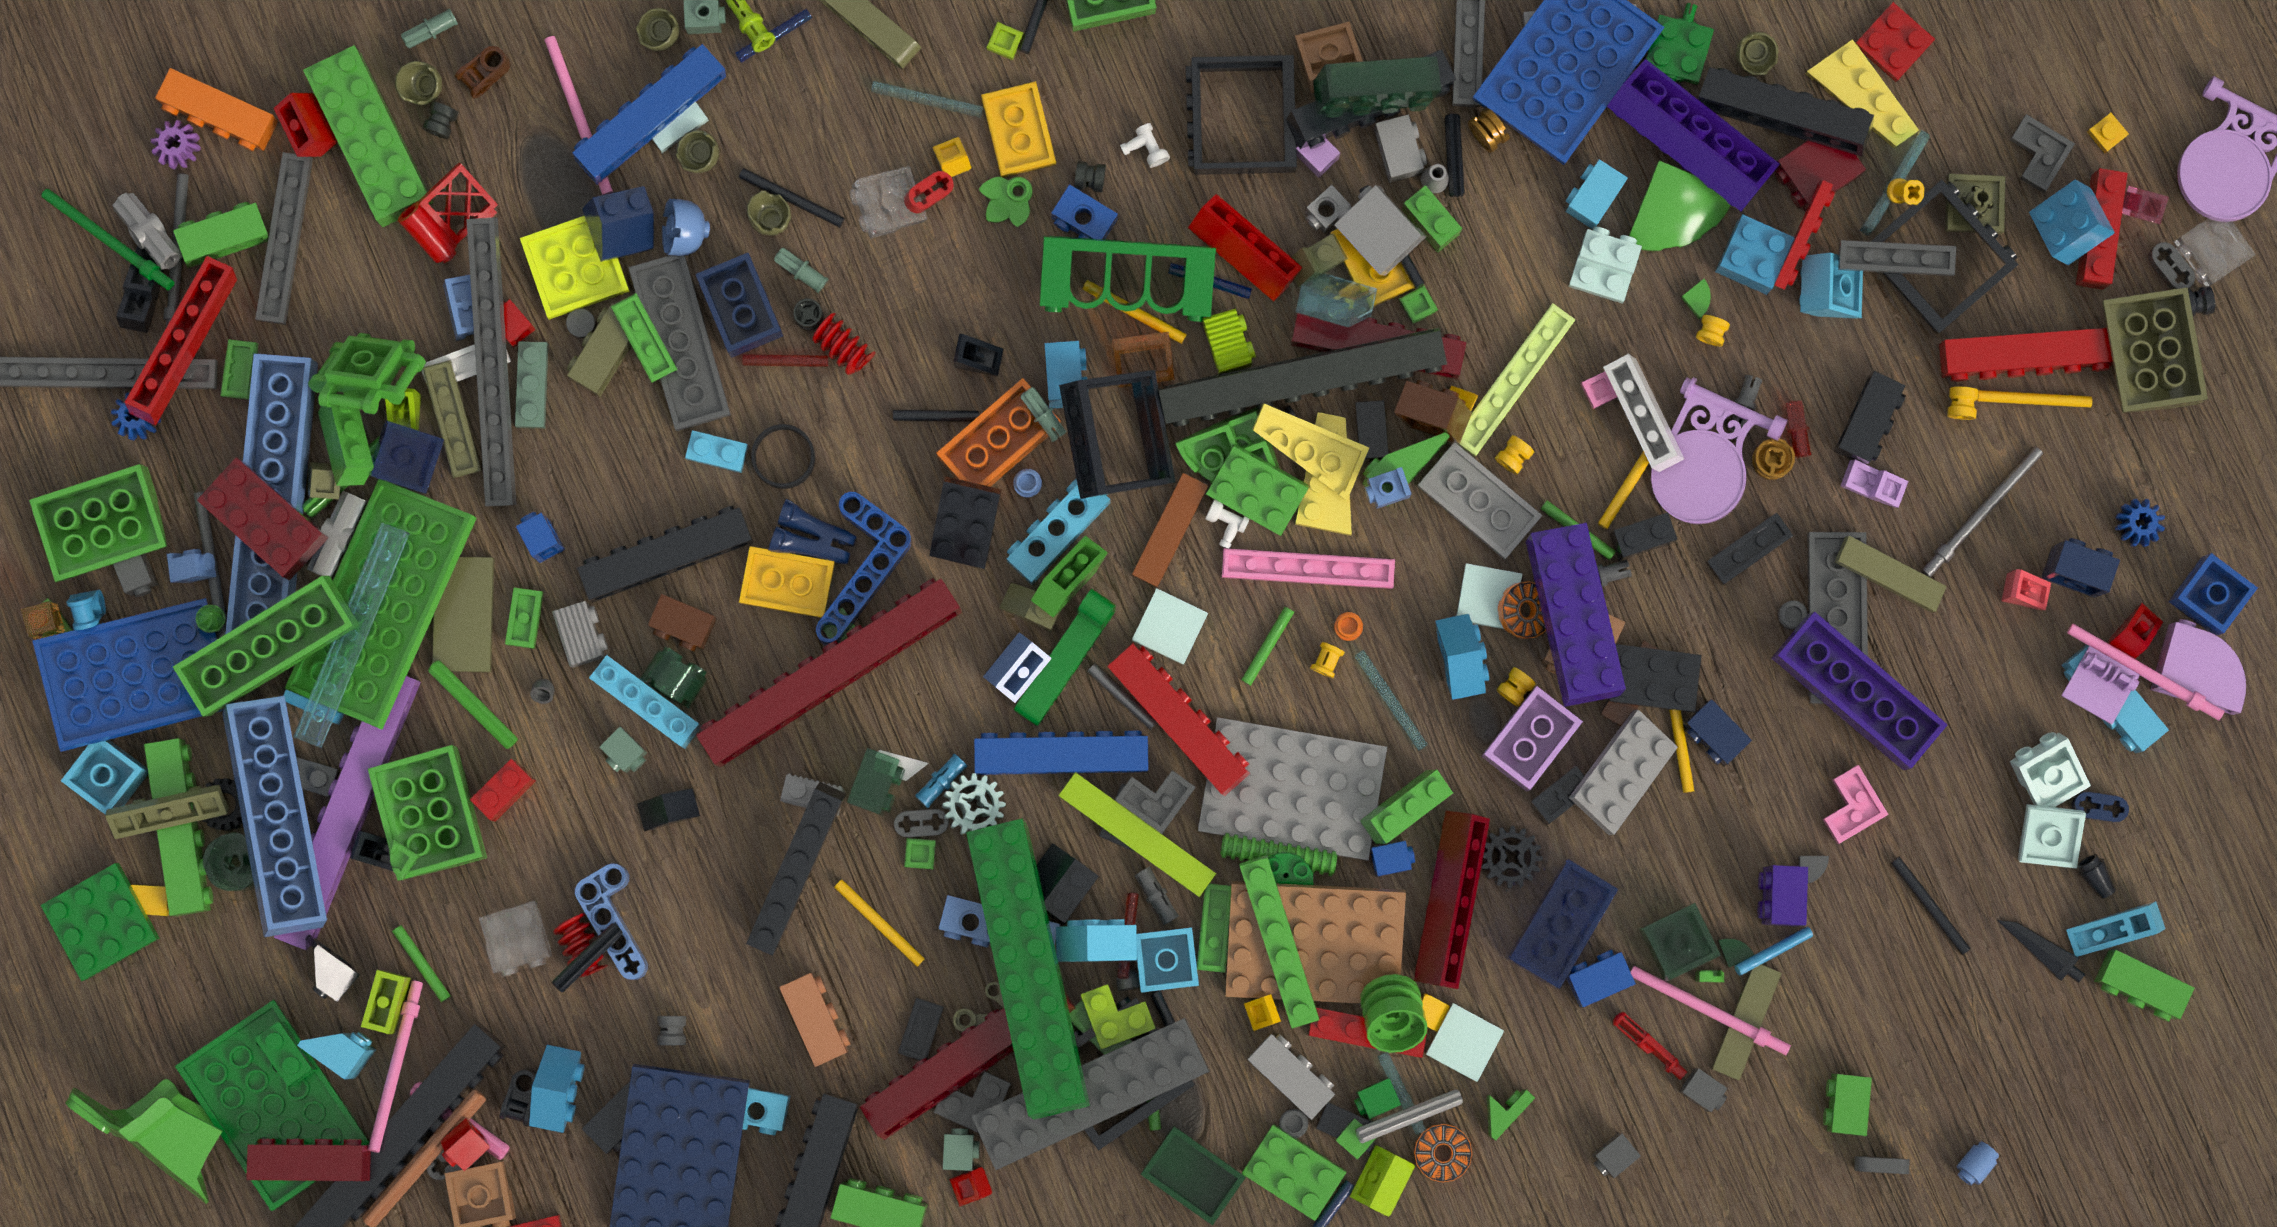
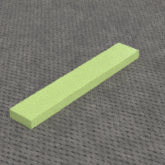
M1552 303L1472 412L1462 440L1458 444L1460 447L1476 457L1574 323L1575 319Z

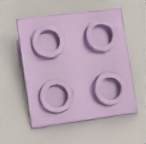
M2089 646L2061 696L2112 725L2131 690L2134 691L2137 688L2140 674Z

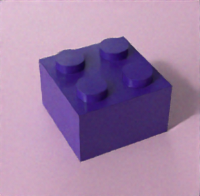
M1778 865L1763 867V872H1760L1758 877V888L1763 890L1762 901L1758 902L1757 916L1762 919V925L1805 926L1807 922L1808 867Z

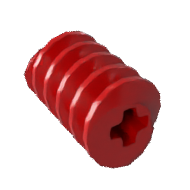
M834 312L818 326L812 340L815 344L822 342L820 347L822 351L831 349L828 356L831 359L839 357L837 365L839 367L847 365L845 373L851 375L861 370L874 357L876 352L873 351L866 355L865 351L868 344L865 343L858 347L857 343L860 336L857 335L850 339L849 335L852 329L849 327L842 331L841 327L844 321L841 319L834 323L833 319L836 314Z
M585 913L563 921L553 931L554 935H564L557 942L559 946L568 945L562 952L563 956H573L567 962V965L590 945L589 941L595 936L594 933L584 932L590 926L589 922L580 923L579 921ZM602 954L580 977L591 975L606 968L608 964H598L604 955Z

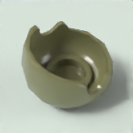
M663 8L650 9L644 13L636 26L639 43L653 51H665L674 46L679 37V24L674 14Z
M1750 32L1739 41L1736 48V60L1740 68L1748 74L1766 75L1778 62V45L1775 39L1765 32Z
M411 61L401 66L396 74L395 88L404 101L417 105H427L437 100L442 91V77L434 66L425 62Z
M694 130L686 133L678 142L676 157L682 169L700 174L710 171L717 164L719 147L711 134L702 130Z
M760 191L751 197L747 205L748 221L754 230L763 235H778L787 229L791 221L790 206L780 194L774 195L766 191Z

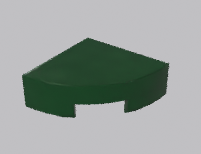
M1717 940L1727 968L1755 955L1750 947L1739 940Z

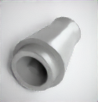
M1435 164L1426 168L1421 175L1422 186L1426 185L1432 193L1444 191L1449 184V175L1445 167ZM1432 173L1440 174L1441 178H1435Z

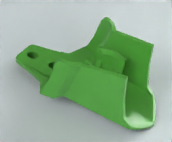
M163 1079L146 1096L127 1109L110 1110L75 1087L70 1091L69 1098L65 1104L71 1110L106 1134L111 1132L113 1136L127 1140L205 1204L209 1202L201 1169L222 1130L213 1125L200 1104L182 1095L170 1079Z

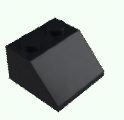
M1053 843L1037 863L1046 910L1063 923H1066L1099 876Z

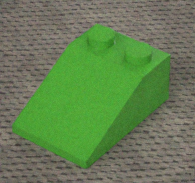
M1445 432L1387 454L1381 461L1375 458L1363 473L1366 477L1363 485L1367 487L1368 479L1400 467L1403 468L1407 483L1409 484L1445 445L1450 436ZM1384 483L1382 485V490L1386 493H1390L1392 491V485L1389 483Z

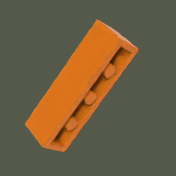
M172 68L169 69L155 97L162 104L161 109L173 116H177L178 113L188 116L187 121L200 128L204 124L214 128L212 133L228 140L229 136L239 140L238 145L250 151H254L255 148L264 151L278 123V120L272 114Z

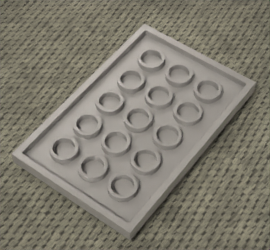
M1217 717L1215 733L1219 730L1230 742L1226 747L1233 754L1239 752L1249 763L1246 769L1250 774L1226 796H1223L1206 779L1198 826L1199 832L1222 836L1225 833H1230L1229 836L1234 837V834H1238V838L1247 836V839L1252 840V837H1255L1256 841L1265 839V842L1268 843L1270 840H1273L1274 844L1283 842V845L1287 846L1290 843L1292 847L1301 845L1303 849L1308 846L1310 850L1318 848L1320 852L1326 849L1327 853L1336 851L1337 856L1369 860L1372 838L1360 820L1378 806L1387 747Z

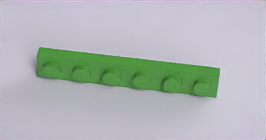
M1268 856L1240 863V869L1291 1028L1318 1021L1319 1016Z

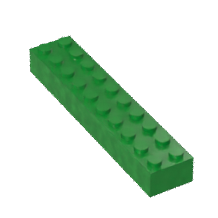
M1021 818L966 832L1028 1116L1035 1120L1088 1107L1090 1102L1028 825Z

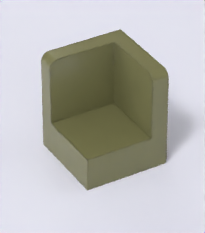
M309 462L307 477L309 497L339 499L340 486H336L331 463Z

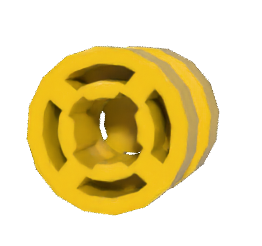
M1951 387L1949 397L1952 402L1951 406L1948 407L1947 417L1960 420L1976 419L1977 410L1974 407V402L1978 399L1979 390L1970 387Z
M1512 435L1507 441L1505 450L1500 451L1496 455L1495 460L1506 470L1517 475L1522 469V463L1530 459L1534 450L1523 440Z
M1513 667L1508 674V680L1501 683L1496 691L1510 703L1519 707L1524 701V695L1532 691L1536 683L1524 672Z

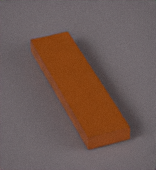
M1184 473L1182 474L1132 576L1158 588L1209 485Z

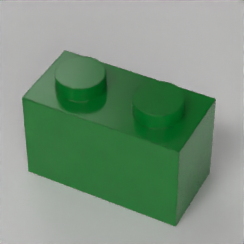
M278 1021L254 1038L287 1086H295L317 1070L306 1052L297 1046L299 1042L285 1022Z

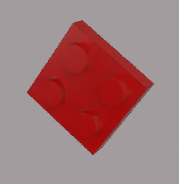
M1893 2L1856 42V45L1865 56L1897 82L1933 43L1935 38Z

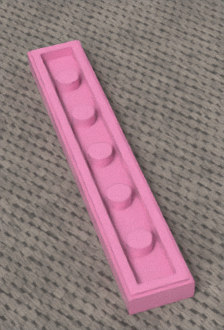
M1224 548L1222 578L1393 589L1395 559Z

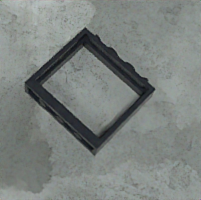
M1294 55L1191 57V66H1186V83H1191L1192 94H1186L1187 111H1192V122H1187V139H1193V150H1188V166L1194 167V175L1295 173L1297 168L1296 140L1286 121L1290 112L1295 110ZM1281 70L1284 161L1202 163L1200 72Z
M1943 180L1931 188L1924 195L1920 203L1917 205L1913 204L1871 241L1884 242L1934 197L1941 193L2005 264L1943 319L1901 273H1883L1936 334L1943 331L2018 265L2015 261L2018 258L2015 252L2008 245L2002 247L1996 240L1999 236L1988 223L1983 226L1977 219L1980 215L1969 202L1964 204L1957 197L1961 193L1952 182L1948 181L1945 183Z
M1155 370L1078 380L1059 385L1080 499L1176 482ZM1132 384L1149 479L1106 486L1088 390Z
M1129 996L1117 1003L1116 1007L1118 1011L1140 1004L1137 998L1131 1001ZM1093 1027L1085 1033H1082L1080 1030L1074 1032L1077 1048L1096 1036ZM1156 1028L1154 1030L1149 1031V1033L1151 1034L1155 1031H1158V1029ZM1191 1080L1153 1098L1100 1135L1093 1126L1085 1129V1132L1099 1151L1195 1084Z

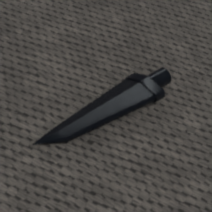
M1997 920L2060 981L2068 975L2079 983L2085 976L2084 972L2074 966L2079 959L2076 955L2069 953L2018 922Z

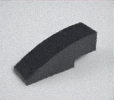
M138 246L136 247L135 253L146 261L151 260L156 264L145 248L140 249ZM130 264L123 284L124 295L116 317L120 328L148 333L161 285L154 280L146 279L139 273V269Z

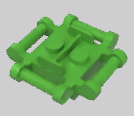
M359 333L357 337L348 336L344 343L335 342L329 350V357L319 372L311 377L308 385L313 391L320 393L318 398L320 406H342L361 409L368 414H375L381 398L387 399L392 404H401L405 397V390L416 373L422 371L426 361L421 355L414 353L415 343L413 340L403 339L402 341L374 338L366 333ZM406 366L396 385H390L400 368ZM337 392H344V395H340V394H336V393H337Z

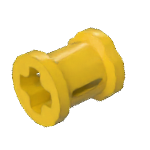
M1896 178L1889 183L1887 196L1892 203L1901 204L1905 202L1909 205H1917L1924 198V186L1919 180L1906 181L1902 178Z
M1321 642L1320 647L1322 649L1315 664H1312L1310 669L1333 679L1335 675L1333 672L1339 657L1343 656L1345 652L1333 645Z

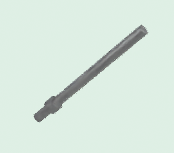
M2034 447L1949 541L1946 544L1942 543L1935 550V556L1921 570L1924 575L1931 577L1943 563H1948L1955 555L1954 551L2043 455V452L2038 447Z

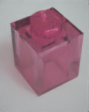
M2128 186L2122 214L2161 224L2169 197Z

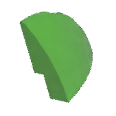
M1659 161L1643 196L1629 236L1637 240L1636 244L1642 246L1641 250L1661 251L1664 248L1676 246L1681 248L1699 240L1703 234L1712 227H1715L1725 216L1731 205L1713 189L1708 188L1695 175Z
M1257 407L1206 427L1175 443L1188 466L1195 473L1198 472L1209 480L1211 484L1234 444L1280 469L1272 444L1252 430L1260 412Z

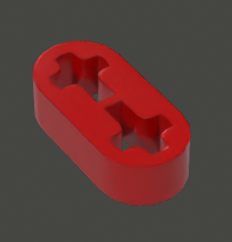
M937 171L913 186L904 197L906 208L913 213H922L944 199L953 190L954 183L952 177L944 171ZM942 182L944 184L942 188L933 191L932 187L936 183ZM924 193L926 197L921 202L916 203L914 201L915 196L917 197Z

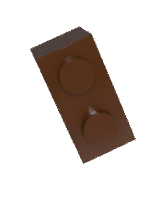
M661 594L648 626L654 629L653 635L666 641L669 640L670 636L680 640L679 646L695 652L696 647L704 650L717 618Z

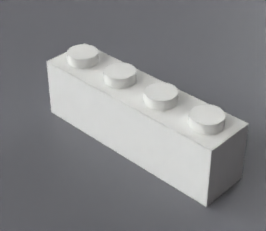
M1627 354L1604 366L1603 368L1651 468L1661 472L1684 460L1636 358Z

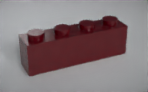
M258 1139V1145H248L246 1180L370 1181L371 1151L368 1150L369 1145H361L362 1139H344V1145H333V1139H315V1145H304V1139H286V1145H276V1139Z

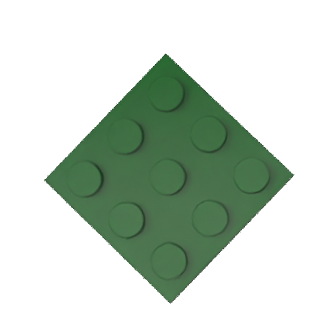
M114 863L40 905L81 982L86 981L160 939L119 863Z

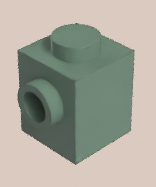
M684 0V20L687 34L722 33L721 24L726 23L725 6L720 7L719 0Z
M619 727L600 746L609 756L605 761L616 772L620 769L626 773L630 770L635 772L646 761L644 756L648 753L622 727Z
M951 1128V1133L944 1134L943 1170H973V1158L979 1159L980 1141H974V1134H968V1129Z

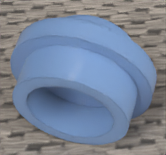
M1023 469L1015 475L1013 486L1020 496L1029 498L1039 493L1042 487V480L1036 471Z

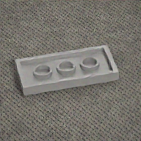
M1457 443L1452 444L1417 486L1504 560L1542 516Z
M1633 710L1575 788L1569 799L1608 835H1615L1678 747L1642 712Z

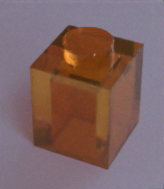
M47 601L21 609L28 637L37 640L65 632L58 604Z

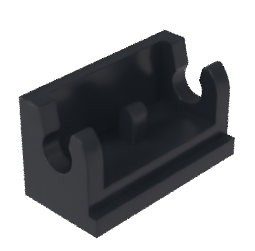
M1577 766L1531 801V807L1540 814L1541 820L1545 825L1553 822L1575 804L1569 797L1584 778L1583 773Z

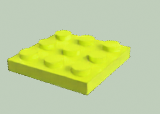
M585 216L520 238L549 320L570 313L573 310L630 292L619 259L615 258L600 262Z

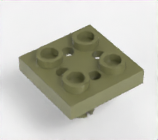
M1948 174L1946 176V183L1948 181L1952 182L1961 193L1957 197L1964 204L1969 202L1980 215L1977 219L1983 226L1988 223L1997 234L2004 233L2005 176ZM1946 200L1945 232L1976 233Z

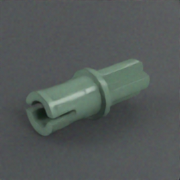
M449 8L429 20L424 18L423 23L403 32L401 37L406 47L412 48L431 37L436 39L435 35L454 25H458Z
M781 248L774 258L777 264L794 275L795 280L800 279L817 293L823 289L829 280L809 266V261H802L786 248Z
M1034 387L1022 393L1021 399L1036 418L1034 422H1039L1051 439V442H1054L1059 436L1061 437L1067 432L1053 414V408L1047 406Z

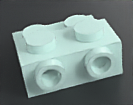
M1593 227V231L1587 229L1568 287L1623 304L1642 246L1637 245V240L1630 236L1621 235L1620 239L1609 236L1610 231L1601 227Z
M2051 732L2043 735L2040 738V744L2033 748L2024 747L2019 749L2015 753L2016 758L2010 761L2020 784L2026 788L2034 805L2056 807L2091 786L2069 739L2060 733Z

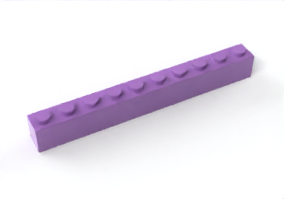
M406 676L383 729L363 721L360 726L354 728L350 741L353 742L350 752H345L339 768L342 769L339 779H334L330 786L328 795L331 798L328 806H323L319 813L317 822L320 825L317 833H312L311 838L326 915L349 861L358 831H361L375 797L368 769L386 764L390 760L421 683L413 678ZM321 928L275 935L274 938L306 950L305 938L310 934L317 939Z

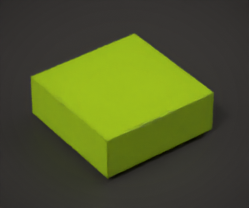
M997 22L986 48L993 53L1013 60L1024 33Z

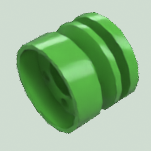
M1398 974L1384 975L1373 979L1364 987L1360 994V1004L1365 1019L1367 1039L1373 1047L1380 1051L1395 1053L1412 1049L1423 1041L1427 1034V1020L1425 1011L1422 1008L1423 1002L1420 989L1414 980Z

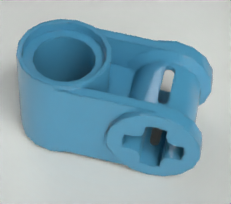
M100 589L70 595V598L66 601L67 606L71 608L74 619L72 624L73 630H83L98 625L100 619L106 613L105 600Z

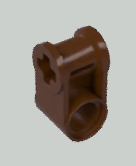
M488 46L475 58L463 65L456 72L455 78L458 81L461 80L471 91L470 96L476 99L488 91L497 80L509 71L510 59L499 47ZM493 56H501V63L498 66L489 67V61ZM471 76L477 81L476 83L471 79Z

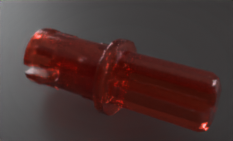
M1799 400L1786 403L1789 423L1787 433L1791 435L1795 458L1811 456L1808 438L1810 427L1806 425L1803 402Z

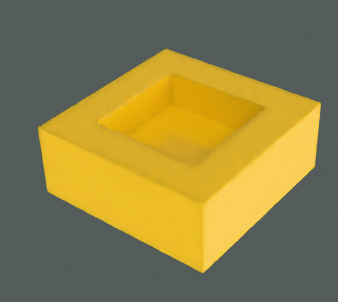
M2112 113L2108 114L2087 131L2104 154L2129 135Z
M1271 994L1244 1003L1253 1031L1281 1022Z

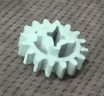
M973 773L969 781L963 775L960 777V785L954 781L950 784L953 792L946 791L944 793V796L949 799V802L942 804V808L949 809L944 818H952L954 822L950 827L953 829L959 825L961 827V835L965 834L967 830L973 831L985 828L988 825H997L994 819H1002L1004 816L998 811L1006 806V803L999 802L998 800L1004 793L1003 791L995 792L994 788L997 783L987 784L986 775L981 780H977L976 774ZM966 787H975L972 793H959ZM985 792L989 794L992 805L987 802ZM976 799L978 800L977 806L980 808L972 812L970 810L971 805L967 802ZM955 805L960 807L963 813L962 819L957 814ZM976 817H988L982 823L972 824Z

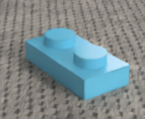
M692 430L685 458L742 473L748 444Z

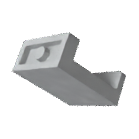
M1375 185L1373 188L1368 186L1359 194L1358 198L1360 200L1353 207L1349 205L1338 214L1339 221L1334 225L1379 275L1386 276L1427 236L1411 223L1384 193L1381 186Z

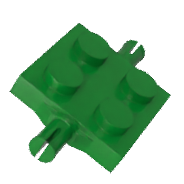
M1686 3L1682 18L1675 19L1659 15L1657 22L1664 26V29L1651 45L1646 60L1675 82L1685 81L1698 85L1714 29L1695 23L1693 20L1698 6L1693 4L1689 14L1691 3Z

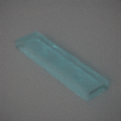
M1921 130L1915 136L1859 229L1863 234L1870 235L1877 227L1891 203L1887 196L1889 183L1893 179H1905L1930 138L1928 133Z

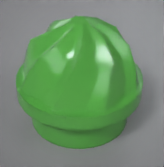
M205 605L196 614V624L200 630L206 633H215L224 626L225 614L216 605Z

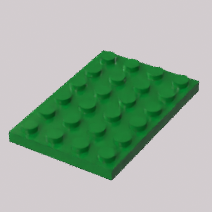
M272 1000L175 1066L213 1125L222 1130L221 1137L246 1174L248 1145H258V1139H276V1145H286V1139H304V1145H315V1139H333V1145H344V1139H362L361 1145H368L370 1142L314 1057L306 1052L317 1070L295 1086H287L254 1039L269 1027L281 1021L285 1022L298 1042L302 1041L276 1000ZM251 1180L271 1211L276 1210L317 1182Z

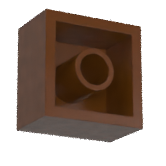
M1417 380L1416 383L1406 381L1394 413L1409 428L1433 436L1446 432L1450 436L1448 441L1460 444L1472 414L1465 405L1466 402L1460 399L1459 394L1452 390L1443 388L1441 392L1432 389L1433 385L1425 381Z

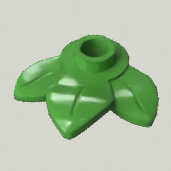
M995 177L981 185L979 191L991 199L986 210V220L988 222L999 223L1010 218L1013 225L1019 227L1028 219L1030 214L1028 201L1032 197V186L1028 180L1022 177H1014L1010 180ZM1020 187L1024 190V193L1021 196H1015L1013 190Z

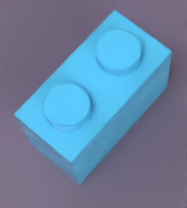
M1600 159L1595 167L1589 164L1581 176V179L1585 182L1580 189L1574 187L1565 201L1570 204L1565 212L1591 229L1597 226L1628 179V177Z

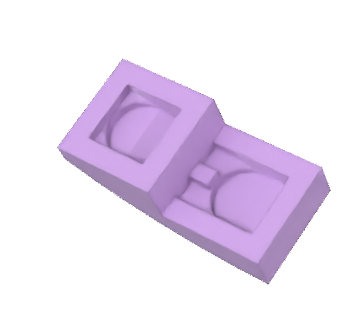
M1850 460L1841 487L1877 502L1899 508L1908 481L1885 470L1879 471L1860 461Z

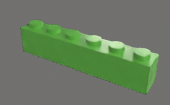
M177 738L144 744L152 799L187 792L189 788L196 787L195 775L193 772L190 773L188 762L192 761V752L190 745L186 744L185 740ZM189 802L191 809H193V802ZM195 821L157 830L169 915L182 916L211 911L210 904L213 903V892L210 886L207 887L206 875H209V865L207 859L203 858L201 847L205 846V838L202 829L199 830L198 822Z

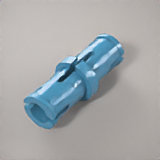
M953 754L938 772L934 771L931 774L932 778L915 794L916 798L929 808L945 789L948 791L951 788L950 784L967 765L956 754Z

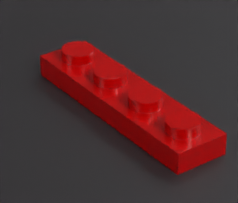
M1822 179L1820 180L1794 236V241L1776 279L1775 286L1785 290L1787 284L1793 285L1799 270L1795 269L1799 258L1805 259L1811 244L1807 243L1811 232L1816 234L1823 221V218L1819 217L1823 206L1829 207L1835 195V192L1831 190L1833 184Z
M1316 1008L1319 1020L1310 1023L1308 1036L1376 1049L1367 1039L1364 1017ZM1426 1036L1414 1048L1395 1053L1422 1058Z

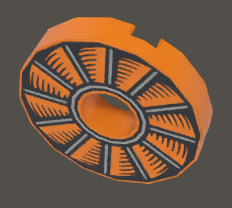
M1530 581L1519 582L1506 588L1498 604V616L1503 628L1508 633L1521 639L1534 638L1544 633L1546 628L1536 584ZM1524 602L1530 606L1531 610L1527 618H1524L1520 613V607Z
M1438 1124L1430 1126L1418 1137L1414 1148V1158L1419 1170L1429 1179L1438 1182H1449L1456 1180L1466 1172L1471 1163L1472 1149L1470 1141L1461 1130L1455 1126ZM1444 1144L1450 1148L1451 1156L1448 1160L1442 1162L1435 1157V1149L1439 1145Z

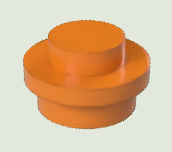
M1345 612L1337 617L1334 630L1340 639L1352 641L1357 639L1362 633L1363 623L1361 618L1355 613Z

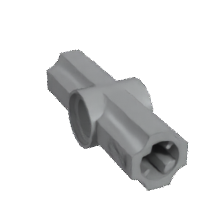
M124 193L117 197L116 202L112 205L113 209L128 227V231L140 249L145 248L161 270L171 269L176 266L182 258V254L168 237L159 218L154 213L150 214L134 193Z
M345 491L342 492L331 518H327L321 527V531L329 538L312 556L307 570L320 576H330L332 578L343 552L346 553L356 531L355 526L367 501Z

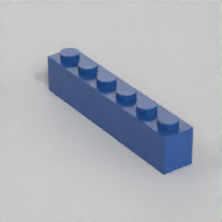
M703 44L697 49L695 47L689 49L683 55V61L677 66L671 65L666 68L661 74L662 78L654 85L652 83L646 85L640 91V96L635 101H628L619 108L617 116L611 121L609 119L603 121L596 128L597 132L589 139L585 137L575 145V151L572 152L574 160L596 185L726 77L725 68Z
M1097 731L1096 737H1084V732H1067V737H1055V732H1039L1038 738H1027V733H1009V738H998V733H981V739H974L976 775L1148 772V736H1142V731H1124V736H1113V731Z

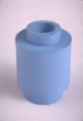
M1980 1141L1978 1145L1972 1146L1956 1166L1960 1171L1958 1176L1968 1185L1972 1186L1973 1183L1980 1185L1997 1164L1996 1159L1999 1157V1154L1988 1144Z

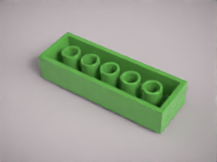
M354 45L303 71L376 221L382 227H385L397 221L400 214L410 205L418 202L428 190L362 54Z
M321 576L173 666V669L203 717L212 716L225 708L226 704L235 702L360 625L331 577Z

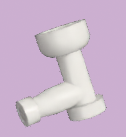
M1147 123L1135 130L1137 137L1120 146L1123 153L1127 155L1130 151L1146 145L1149 152L1147 162L1150 168H1153L1168 161L1170 156L1167 150L1159 148L1151 132L1153 130L1152 125Z
M1215 499L1205 518L1210 522H1216L1219 519L1228 523L1223 540L1221 539L1219 545L1230 549L1231 542L1236 536L1237 531L1243 533L1249 522L1248 517H1240L1223 509V503Z

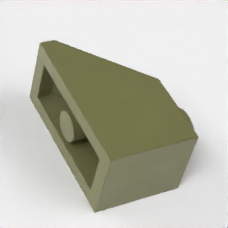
M1011 582L999 609L1052 632L1061 611L1053 618L1031 601L1036 591Z

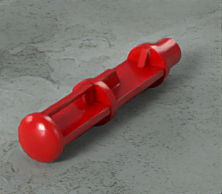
M1620 1012L1614 1017L1613 1025L1646 1054L1652 1053L1665 1064L1666 1072L1672 1073L1679 1080L1686 1075L1687 1071L1679 1064V1060L1625 1012ZM1624 1017H1626L1627 1019H1629L1636 1027H1638V1028L1643 1032V1034H1642L1638 1029H1636L1629 1021H1627ZM1618 1024H1620L1627 1032H1629L1637 1041H1635L1629 1034H1627L1621 1027H1619Z

